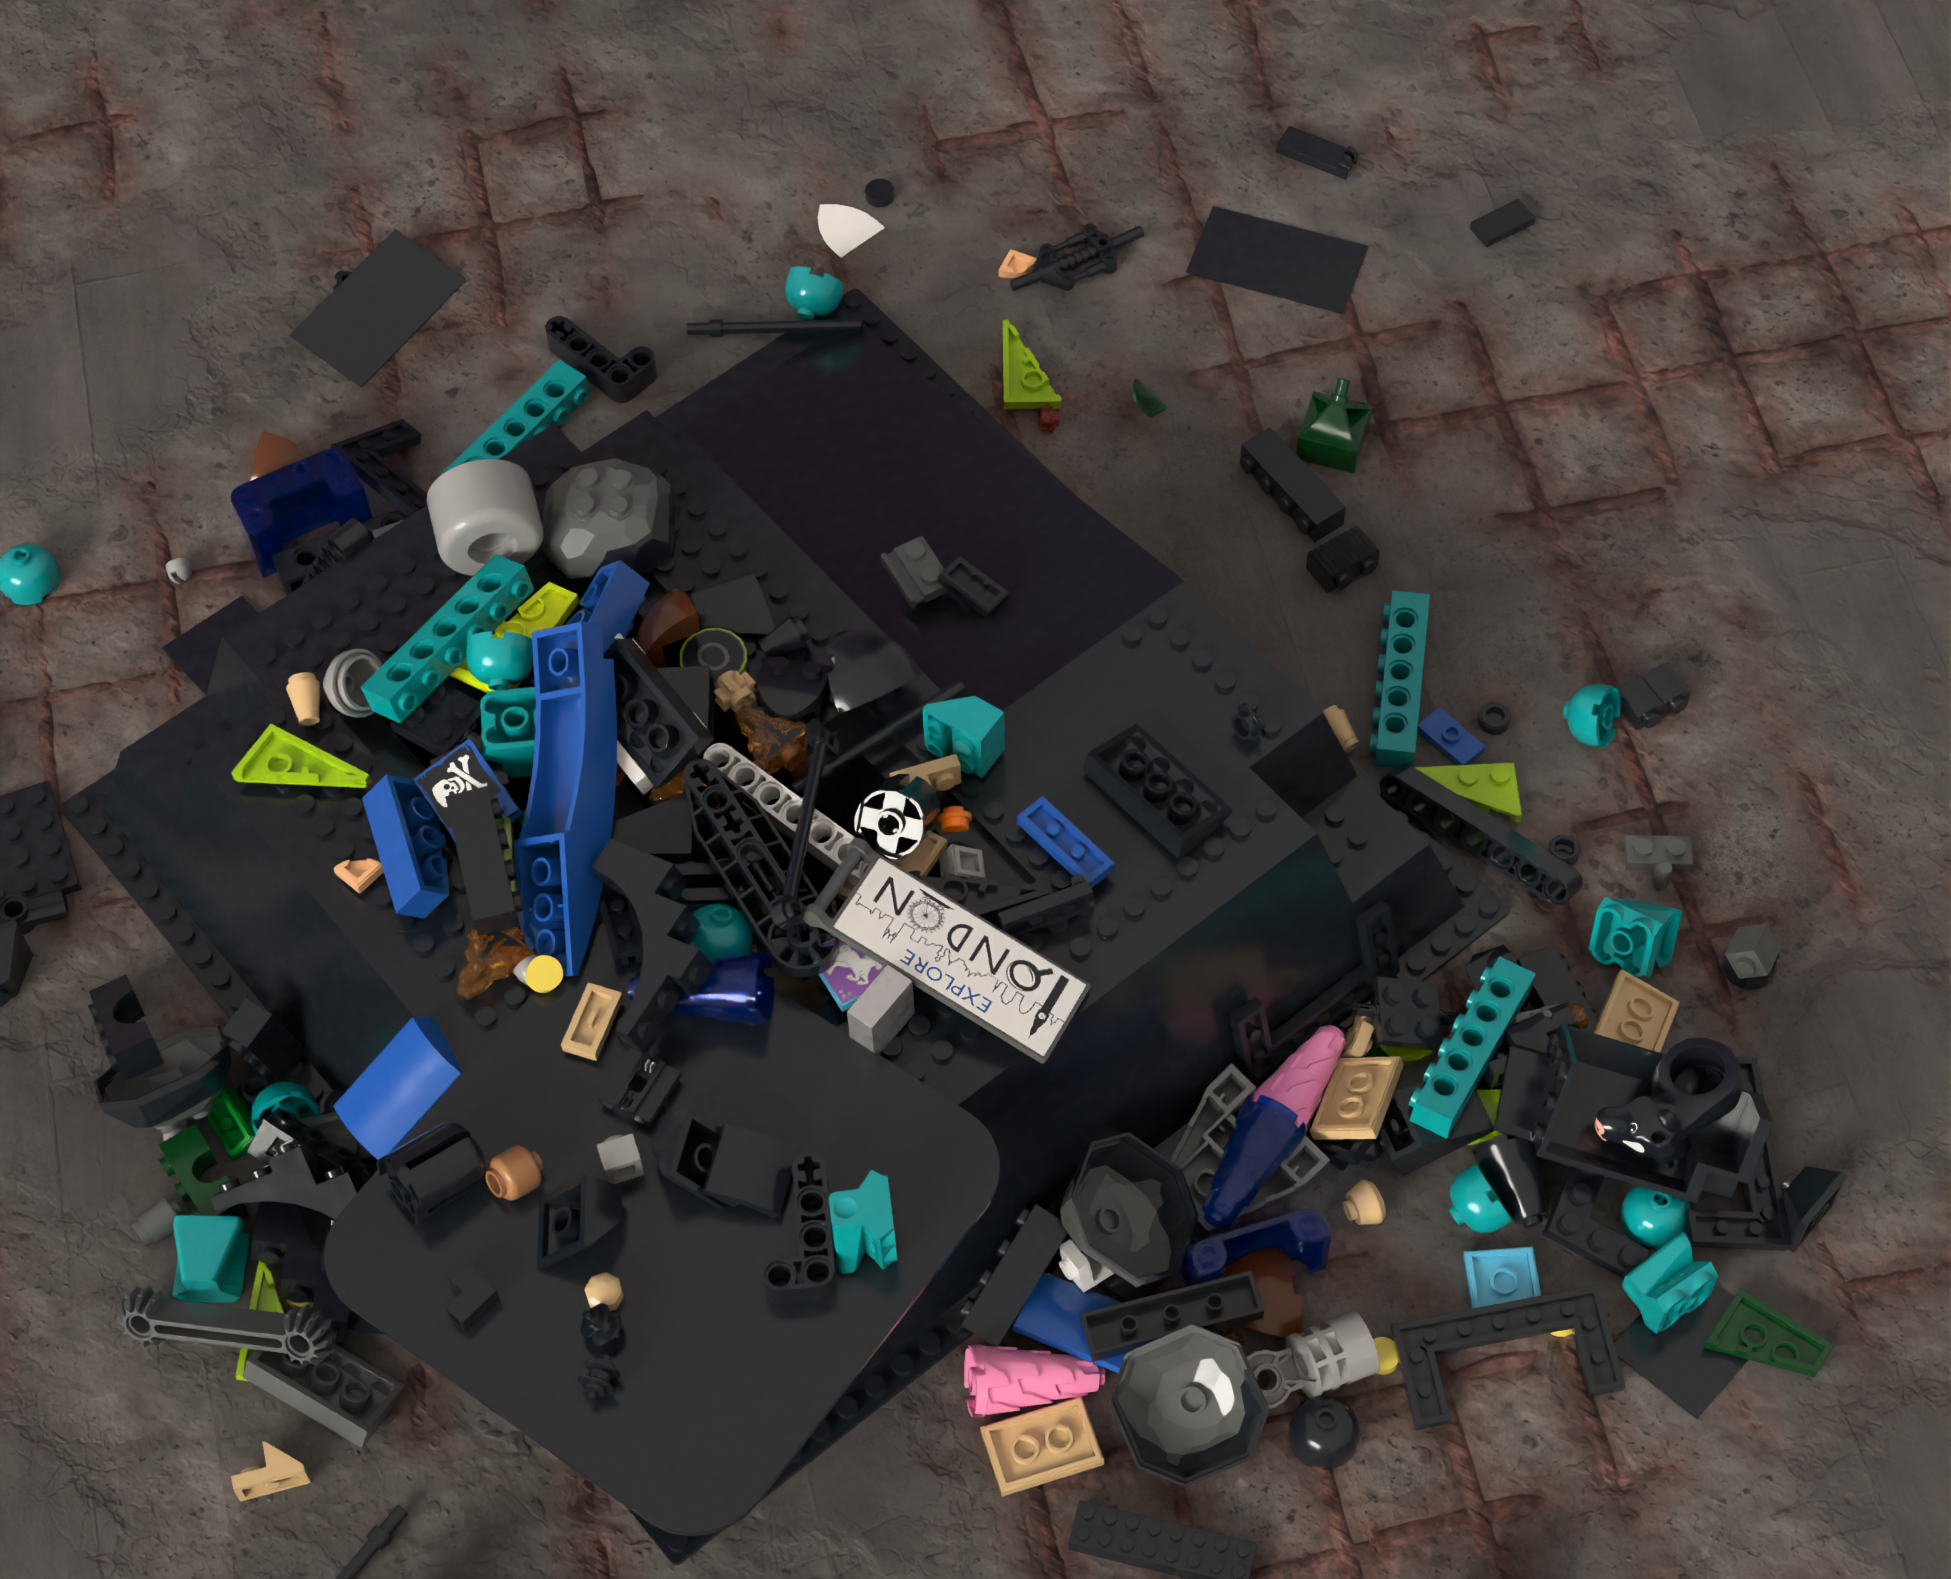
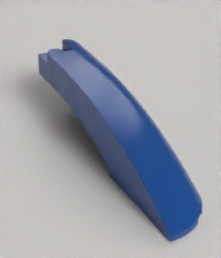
M577 622L532 632L536 697L533 770L520 837L518 840H514L516 888L520 892L524 911L518 912L523 938L530 952H534L538 956L548 955L558 960L563 969V976H578L587 950L603 887L602 880L592 870L591 865L611 838L615 804L617 713L614 660L603 658L601 624Z

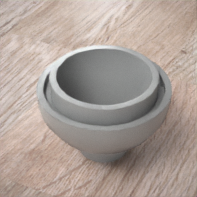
M365 649L344 651L332 660L323 680L324 691L331 704L344 715L358 718L367 717L374 713L360 688L382 666L380 660L372 652Z

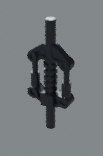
M1087 224L1083 227V232L1066 238L1060 244L1055 246L1049 243L1043 244L1039 250L1035 270L1010 280V286L1013 291H1016L1040 280L1043 283L1068 291L1073 288L1075 281L1082 278H1090L1102 272L1112 274L1117 270L1115 249L1144 237V231L1141 226H1138L1110 238L1107 233L1104 234L1097 230L1095 225ZM1084 242L1088 244L1085 246V249L1082 247L1078 249V252L1075 250L1071 252V255L1068 253L1064 255V258L1061 256L1057 258V261L1054 260V255L1057 251L1067 247L1070 249ZM1096 257L1099 260L1098 263L1086 267L1085 271L1073 276L1070 273H1066L1068 269H1074L1075 266H1081L1082 263H1088L1089 260L1093 261Z

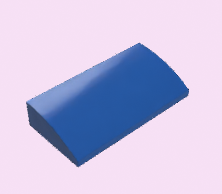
M412 1017L333 1106L352 1135L377 1160L397 1149L463 1073L434 1017Z
M1043 1272L1021 1308L1012 1331L1116 1373H1119L1125 1354L1092 1362L1080 1323L1081 1313L1117 1305L1121 1302L1091 1290L1083 1293L1077 1285Z

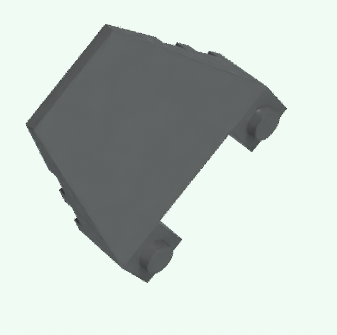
M1232 1063L1207 1087L1198 1108L1170 1159L1171 1162L1183 1170L1199 1215L1197 1222L1207 1232L1304 1192L1328 1168L1330 1159L1307 1136L1303 1137L1279 1161L1234 1117L1241 1110L1244 1103L1255 1093L1256 1086Z

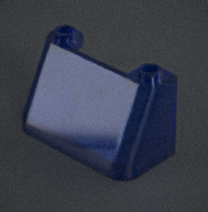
M1286 1207L1192 1236L1180 1271L1187 1287L1219 1279L1221 1277L1220 1271L1224 1266L1235 1263L1249 1253L1265 1248H1280L1292 1262L1296 1260L1305 1264L1311 1274L1326 1269L1332 1234L1325 1218L1317 1210Z

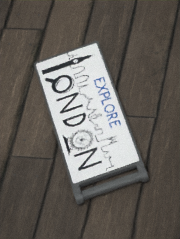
M854 838L847 847L848 853L813 904H808L805 908L802 918L805 923L812 927L826 930L882 966H891L912 980L913 985L1031 1058L1044 1064L1089 991L1090 984L879 855L865 840ZM859 861L869 863L870 865L835 917L831 919L825 911Z

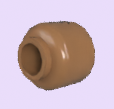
M521 1145L513 1146L490 1159L488 1171L485 1173L486 1182L495 1196L503 1197L509 1201L517 1200L539 1187L541 1171L544 1168L543 1162L535 1151L530 1152Z

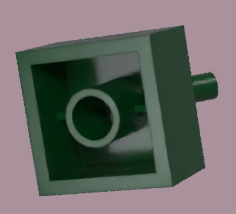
M1338 378L1335 393H1331V395L1313 391L1297 442L1296 455L1302 461L1355 473L1370 427L1372 405L1349 400L1347 396L1349 380Z

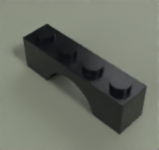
M127 975L89 991L93 1004L88 1005V1008L114 1072L120 1069L127 1081L164 1064L161 1053L146 1022H137L145 1014Z

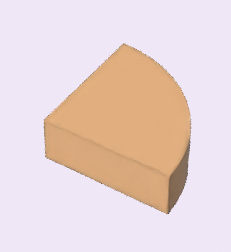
M1010 249L999 268V277L1016 278L1031 272L1036 266L1037 258Z
M369 858L351 862L346 860L333 868L335 874L359 894L384 872L380 862Z

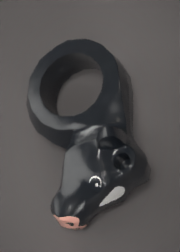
M1691 1038L1679 1042L1661 1056L1654 1067L1651 1084L1652 1095L1639 1097L1623 1106L1602 1108L1598 1111L1594 1125L1602 1140L1619 1143L1638 1156L1650 1157L1660 1164L1672 1162L1674 1159L1679 1161L1684 1157L1683 1141L1688 1135L1721 1119L1737 1106L1743 1091L1739 1062L1732 1050L1720 1042L1708 1038ZM1706 1064L1714 1066L1725 1074L1722 1082L1714 1090L1705 1094H1688L1674 1086L1677 1076L1685 1069L1694 1065Z

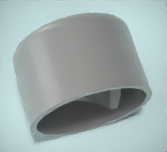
M498 459L467 462L443 473L429 488L427 506L438 552L442 561L454 571L474 576L495 554L522 565L538 551L543 540V526L531 479L528 473L519 465Z

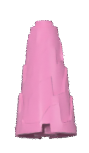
M1333 1025L1320 1027L1244 1103L1240 1112L1241 1117L1246 1125H1248L1251 1119L1253 1120L1256 1127L1252 1132L1263 1141L1288 1151L1292 1145L1294 1147L1305 1137L1311 1120L1322 1101L1326 1086L1338 1063L1337 1061L1346 1045L1344 1033L1339 1028Z
M981 1344L968 1345L969 1348H966L964 1385L965 1388H969L971 1395L966 1397L971 1417H984L990 1414L1019 1411L1020 1407L1053 1403V1400L1087 1396L1088 1392H1097L1099 1385L1105 1384L1104 1367L1071 1354H1051V1351L1017 1350V1347H996Z

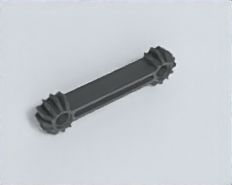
M150 1286L144 1289L136 1287L130 1291L119 1303V1307L116 1310L118 1317L115 1321L123 1326L121 1334H129L132 1337V1343L139 1340L144 1347L150 1344L158 1346L165 1339L286 1353L291 1357V1362L299 1360L303 1367L310 1363L317 1366L327 1355H330L335 1347V1338L338 1331L331 1326L332 1318H324L321 1315V1309L314 1312L308 1304L303 1308L295 1306L286 1314L165 1299L162 1296V1290L155 1293Z

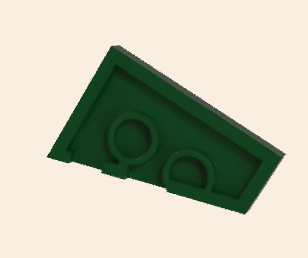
M1740 1288L1707 1339L1704 1348L1815 1377L1830 1354L1834 1344Z

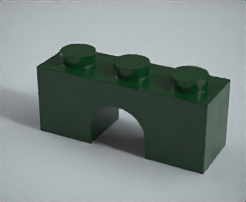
M195 1124L159 1144L164 1157L159 1159V1162L168 1177L176 1175L179 1183L174 1186L184 1203L191 1200L195 1206V1209L190 1211L192 1215L238 1216L242 1219L249 1215L244 1203L215 1210L210 1198L220 1191L218 1186L229 1181V1178L225 1175L215 1182H200L202 1174L216 1165L217 1162Z

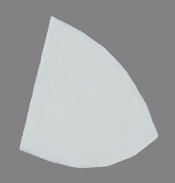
M820 204L818 212L819 231L826 244L840 258L885 228L869 214L856 208L838 204Z

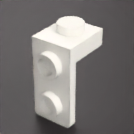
M1071 1239L1059 1246L1062 1258L1059 1266L1068 1280H1073L1083 1293L1114 1274L1086 1253H1082Z

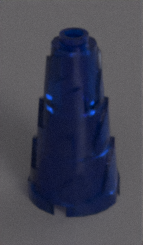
M752 952V954L715 957V960H708L714 968L709 974L707 981L701 986L695 997L683 993L676 1007L671 1011L683 1012L684 1015L714 1017L719 1021L747 1023V1025L768 1024L766 1019L771 1018L774 1003V977H767L764 974V968H773L769 955L766 952ZM637 972L635 978L629 980L628 994L630 1000H633L641 972Z
M1254 1094L1247 1096L1240 1106V1111L1234 1122L1236 1126L1225 1146L1222 1160L1210 1182L1212 1186L1202 1206L1205 1214L1204 1219L1214 1227L1222 1228L1223 1225H1231L1242 1209L1249 1206L1263 1184L1278 1169L1284 1159L1288 1160L1307 1132L1304 1122H1302L1299 1128L1295 1125L1294 1122L1298 1117L1295 1112L1272 1098L1260 1095L1257 1102H1253Z

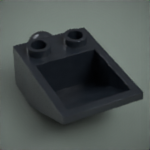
M1425 1082L1394 1091L1379 1131L1380 1135L1377 1136V1139H1374L1362 1160L1368 1162L1375 1161L1382 1155L1383 1149L1386 1148L1392 1162L1404 1176L1495 1130L1476 1089L1447 1139L1411 1122L1410 1117L1413 1107L1408 1105L1416 1087L1423 1089L1426 1084ZM1398 1123H1404L1403 1127L1401 1128Z

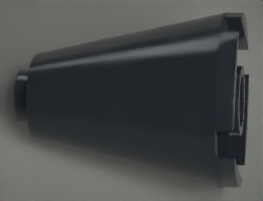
M1503 1134L1475 1146V1150H1472L1476 1162L1514 1223H1522L1524 1228L1543 1223L1542 1216L1548 1214L1542 1157L1536 1155L1534 1143L1526 1139Z

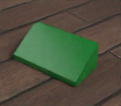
M223 1087L221 1093L211 1105L212 1112L205 1117L230 1159L235 1161L249 1153L247 1151L255 1137L251 1123L252 1111L247 1109L246 1101L238 1096L237 1090Z

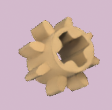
M727 671L715 683L716 690H714V694L717 696L715 701L723 711L729 708L733 712L745 711L755 701L756 696L754 693L757 690L754 685L756 682L746 671L741 675L738 671Z

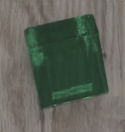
M1138 378L1134 380L1133 400L1148 417L1152 418L1167 409L1165 403L1149 386Z

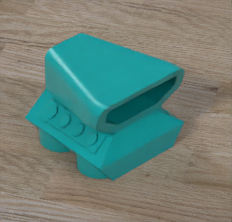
M535 687L488 691L480 700L482 753L484 759L500 763L509 778L532 776L536 726Z
M1605 897L1596 911L1588 949L1592 951L1594 958L1602 964L1607 965L1615 962L1621 966V969L1637 978L1644 976L1651 979L1654 965L1662 968L1671 962L1682 911L1669 906L1623 898L1614 901Z
M871 1170L858 1189L831 1193L829 1196V1207L838 1272L840 1274L855 1272L865 1252L883 1270L892 1262L898 1261L887 1175L883 1176Z
M175 1216L173 1229L178 1260L172 1297L187 1302L234 1303L241 1298V1294L245 1289L244 1273L246 1261L250 1255L248 1248L250 1233H243L244 1222L242 1218L238 1216Z
M1681 1232L1628 1273L1623 1280L1622 1288L1639 1308L1647 1328L1658 1333L1673 1325L1685 1313L1693 1311L1711 1296L1719 1276L1711 1261H1693L1690 1241L1687 1235Z

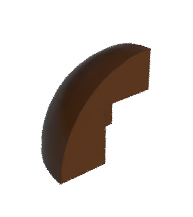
M262 432L255 452L251 475V506L253 515L260 517L281 516L307 506L319 497L329 484L331 478L327 469L315 456L311 458L304 457L301 453L297 452L298 445L271 433Z
M675 588L661 596L649 608L639 626L636 643L656 668L666 666L663 646L700 632L698 613L683 590L679 591L678 588Z
M1265 1248L1249 1253L1233 1263L1221 1275L1220 1278L1252 1271L1264 1309L1263 1319L1244 1323L1240 1326L1280 1337H1287L1295 1332L1300 1334L1303 1314L1302 1296L1294 1293L1292 1280L1297 1275L1292 1261L1280 1248Z

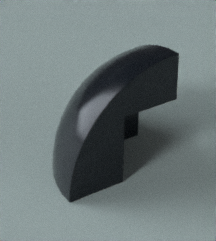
M864 629L845 630L836 633L829 644L827 654L832 658L835 668L834 671L828 674V680L839 714L881 697L922 674L915 660L900 644L878 632Z

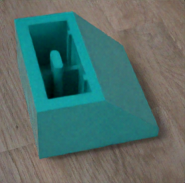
M977 696L926 704L922 709L925 747L937 757H947L956 754L961 765V771L965 773H973L983 778L1005 750L1004 712Z

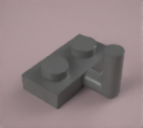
M1625 835L1624 837L1625 869L1653 870L1654 886L1657 890L1661 891L1667 887L1672 870L1691 871L1692 869L1691 836Z

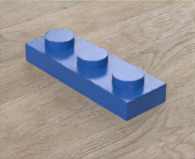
M1044 796L1017 815V824L1071 875H1082L1088 881L1091 888L1115 870V862Z

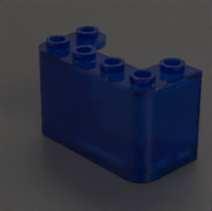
M337 448L324 450L236 487L230 497L246 546L263 578L277 573L271 555L284 549L282 543L335 521L341 527L351 518H355L360 523L372 518L365 489L345 452Z

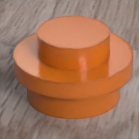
M961 806L947 807L943 809L942 814L937 816V824L941 825V831L944 833L964 832L969 829L972 814L964 811V807Z

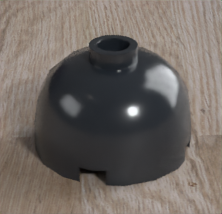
M1320 1395L1315 1398L1306 1399L1296 1408L1289 1423L1288 1442L1294 1455L1303 1464L1310 1467L1312 1465L1323 1467V1470H1332L1346 1464L1355 1454L1360 1439L1359 1421L1353 1409L1343 1400L1333 1396Z

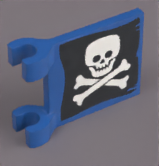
M470 738L413 779L449 831L454 842L455 839L445 796L487 786L491 799L498 797L501 810L512 823L524 816L522 810L507 792Z

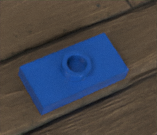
M1440 707L1418 724L1417 732L1455 765H1470L1485 752L1486 746Z

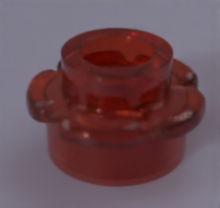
M1049 403L1046 404V407L1038 408L1037 417L1040 431L1053 433L1055 427H1059L1060 424L1058 409H1053Z

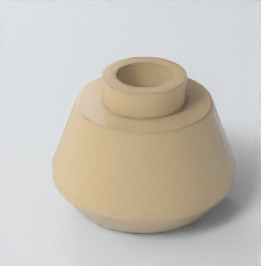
M1362 1179L1346 1193V1201L1342 1205L1349 1221L1355 1220L1358 1225L1382 1223L1386 1216V1208L1383 1198L1373 1182Z

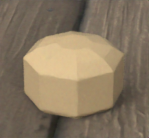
M606 1272L592 1276L585 1287L590 1308L597 1304L605 1303L608 1305L609 1310L613 1311L618 1308L624 1298L619 1278Z

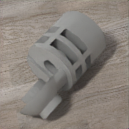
M1353 1310L1323 1321L1318 1327L1310 1326L1303 1333L1297 1334L1295 1332L1285 1338L1286 1348L1277 1352L1270 1350L1256 1351L1247 1357L1256 1380L1262 1370H1266L1269 1374L1268 1385L1261 1389L1269 1409L1276 1408L1285 1402L1290 1393L1301 1388L1307 1397L1315 1398L1322 1395V1392L1327 1390L1331 1392L1340 1388L1342 1384L1349 1385L1379 1372L1380 1367L1377 1349L1371 1333L1361 1316Z

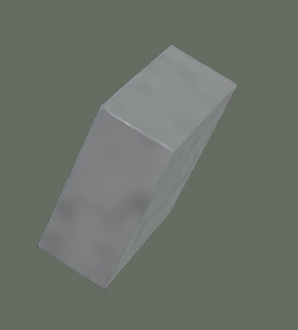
M887 965L847 1011L850 1037L871 1052L880 1054L915 1013L912 980Z

